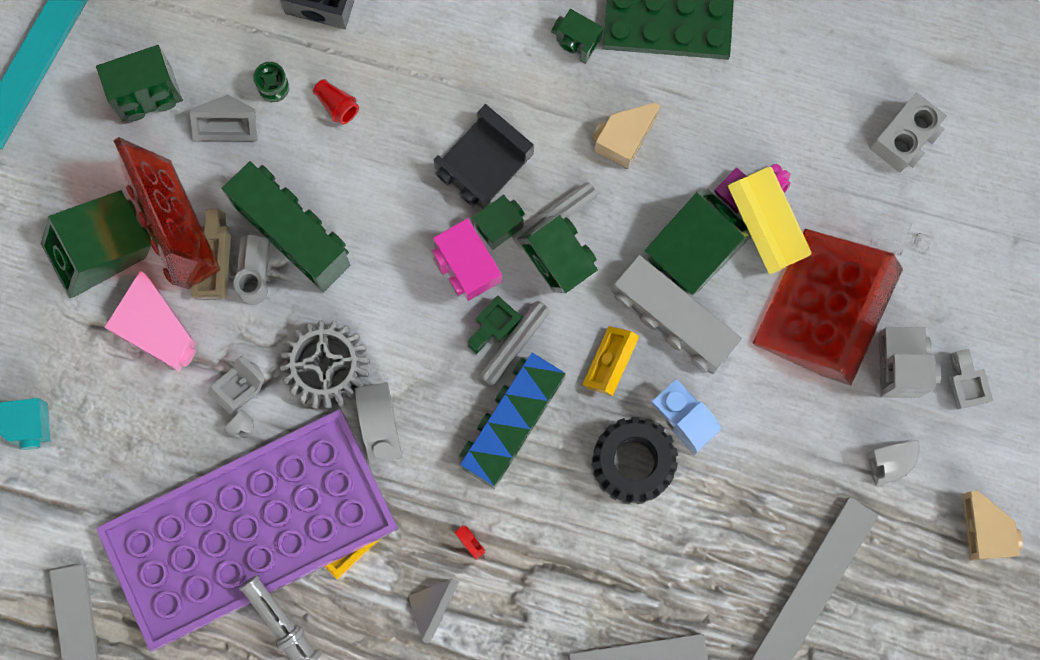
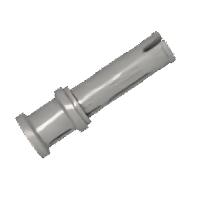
M258 575L251 577L239 587L276 636L275 642L279 650H284L291 660H318L321 656L319 650H314L303 636L304 630L301 626H294L278 603L259 580ZM260 597H261L262 600L265 602V604L268 606V608H269L270 611L273 613V615L276 617V619H274V617H273V616L271 615V613L268 611V609L266 608V606H265V605L263 604V602L260 600Z

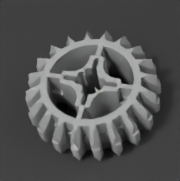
M323 320L318 321V330H314L312 325L307 323L305 324V328L308 331L307 334L303 336L299 330H295L294 334L298 339L297 343L292 340H287L285 343L292 352L281 353V358L290 361V363L280 365V371L291 374L285 376L282 381L285 385L294 384L289 390L292 396L302 392L299 399L302 404L307 403L312 397V407L318 409L321 399H324L326 409H331L332 399L336 398L338 404L343 406L345 402L342 395L347 393L351 399L356 397L351 389L353 385L357 388L364 387V383L357 379V377L369 376V371L360 368V366L369 364L370 359L367 356H359L367 351V347L365 344L356 345L360 340L358 333L348 337L350 327L347 325L337 332L338 323L334 320L330 323L329 329H326ZM328 340L343 344L350 351L351 357L332 354ZM318 342L315 354L300 362L304 351L313 343ZM324 353L330 363H333L332 367L328 366L330 369L326 371V376L322 369L317 366L318 362L322 363L320 360L324 358ZM347 367H351L346 379L338 386L332 388L335 374L346 370ZM299 372L317 374L322 390L307 386L302 381Z

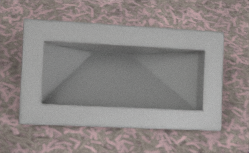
M229 95L190 109L193 141H257L258 139L255 109Z
M451 578L408 596L423 642L431 643L459 584L457 580Z

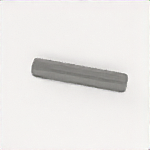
M585 182L513 235L517 246L523 250L516 239L545 218L561 215L563 219L565 217L569 218L590 203L597 196L595 188L589 182Z
M536 301L481 372L480 377L483 381L491 386L498 382L549 315V309L546 305Z

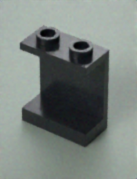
M485 103L477 112V122L443 158L439 155L434 158V166L437 170L435 175L447 186L451 183L461 191L459 193L460 197L473 207L477 204L483 210L533 156L534 144Z

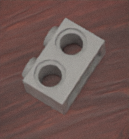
M916 92L875 141L870 150L900 173L907 164L913 168L925 154L921 150L925 142L928 141L933 144L945 130L940 124L947 115ZM914 118L923 119L927 124V128L918 127ZM894 142H903L907 146L908 152L899 151L895 147Z

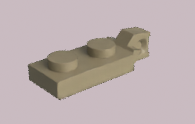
M206 209L205 226L200 227L199 233H195L191 297L194 299H226L231 235L230 227L226 226V213L219 209Z

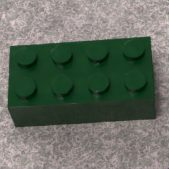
M249 161L221 189L231 205L324 293L351 266L347 257L349 252L345 248L346 244L333 231L328 235L321 225L322 221L310 209L304 212L298 203L299 199L287 187H284L282 190L279 189L280 186L276 183L275 176L264 165L257 168Z

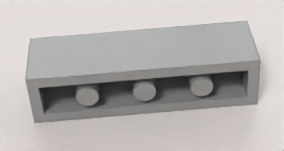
M640 255L614 284L612 291L616 294L614 298L620 305L628 310L631 307L641 314L640 320L652 330L658 328L667 336L665 338L667 343L678 351L684 349L692 356L691 362L703 372L709 370L714 374L742 340L738 334Z

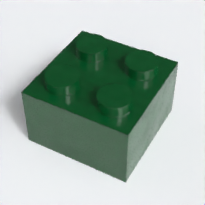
M159 44L96 65L106 99L122 122L126 120L129 122L138 121L144 118L145 114L155 110H170L176 106V103L183 101L173 69Z
M561 215L545 218L516 239L554 293H567L598 271L594 264L597 261L594 253L586 244L581 246L575 237L578 233L576 227L569 218L565 217L563 219Z

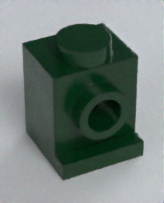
M569 9L565 17H558L551 33L557 35L556 41L559 42V45L565 51L572 54L576 52L581 54L580 61L586 64L602 39L603 27L578 12Z

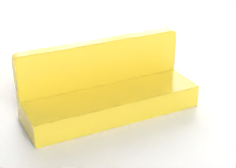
M766 167L748 177L727 185L769 275L811 255V250L772 167Z

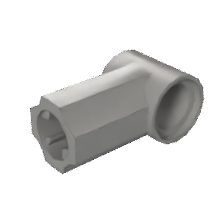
M247 235L246 237H241L238 269L233 281L234 288L241 300L249 305H257L263 302L268 293L266 279L270 240L260 236ZM250 281H257L259 283L255 291L249 293L243 291L246 283Z

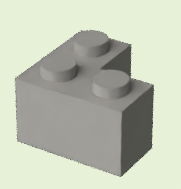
M885 327L879 332L881 398H921L937 388L936 384H939L941 380L940 364H936L935 354H931V339L926 337V327Z

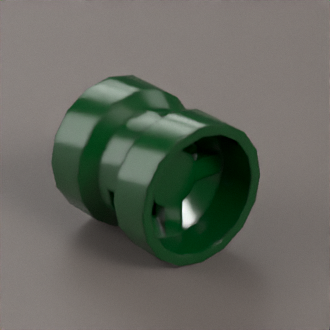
M264 62L255 69L253 74L254 83L260 96L265 101L271 103L279 102L288 95L290 90L289 82L283 68L278 63Z

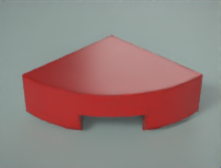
M462 525L454 532L475 560H478L485 554V549L466 525Z

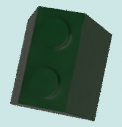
M709 189L696 192L644 251L650 256L648 261L661 272L666 270L674 278L672 282L686 293L689 292L691 295H694L751 238L745 222Z
M122 190L48 216L40 244L69 298L76 297L146 259L152 244L151 236L145 227H141L136 218L137 212L133 202L130 199H126Z

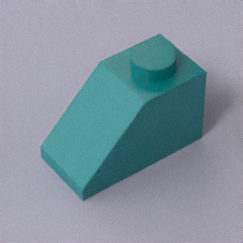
M40 398L0 402V436L8 442L19 446L20 450L40 448V443L51 442L48 402Z

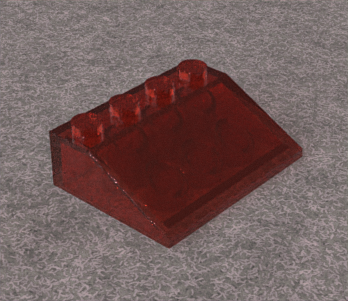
M120 137L113 140L123 174L128 183L126 185L127 192L137 203L140 210L138 213L139 219L149 230L152 237L151 246L164 264L163 273L166 279L172 285L191 289L194 285L219 272L221 269L172 161Z
M805 228L803 235L811 250V255L787 266L753 344L820 376L852 386L903 268L894 253Z

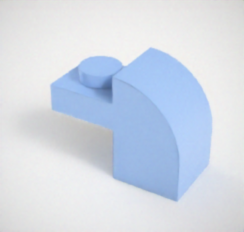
M677 379L651 402L674 427L672 432L694 455L721 430L718 421L702 402L699 403Z

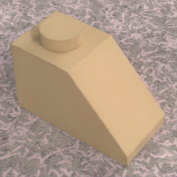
M654 102L611 114L606 124L600 122L592 139L596 140L594 152L628 169L655 122L661 105Z
M978 490L963 493L970 561L1020 556L1019 550L1023 547V538L1021 531L1016 528V522Z

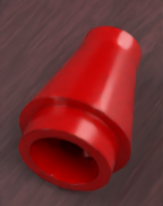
M326 79L320 80L314 86L313 94L319 99L334 122H340L344 125L353 120L357 115L359 105L356 103L354 96L330 84Z

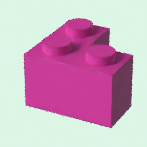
M468 218L433 238L435 249L431 250L434 255L433 260L442 275L449 274L450 278L448 280L458 296L464 294L467 301H470L502 282V273Z

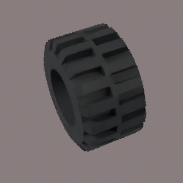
M631 417L629 420H625V418L620 419L614 425H609L596 442L592 457L593 475L595 480L599 482L600 489L603 492L606 491L610 498L615 501L618 499L623 501L624 504H643L663 493L674 478L678 466L676 462V457L678 456L677 448L673 447L672 443L674 440L671 435L667 436L664 432L665 428L661 425H654L652 423L653 420L648 418L646 420H639V417ZM625 443H640L651 452L654 466L646 478L630 480L618 472L614 462L615 454L618 448Z

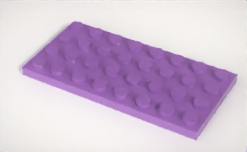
M341 409L96 528L151 652L250 604V601L239 587L255 575H258L259 580L268 592L272 593L399 530Z

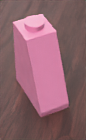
M140 271L105 328L179 372L182 366L186 367L192 361L196 352L193 349L196 343L154 282L145 273Z

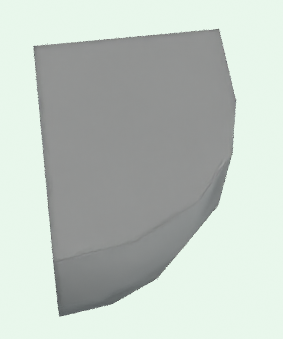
M918 440L875 449L867 453L876 486L896 481L908 475L917 464L920 453Z

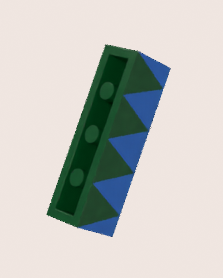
M533 352L528 359L522 357L512 372L516 376L510 387L507 385L502 387L495 398V402L499 405L492 415L488 412L484 415L477 427V430L481 433L474 443L469 440L459 455V458L463 460L460 464L461 469L493 489L497 487L566 376L565 372Z

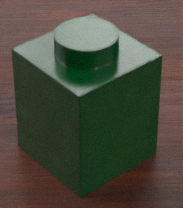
M503 194L473 217V226L490 248L494 250L524 227V219L522 217L525 213L514 199L509 201Z

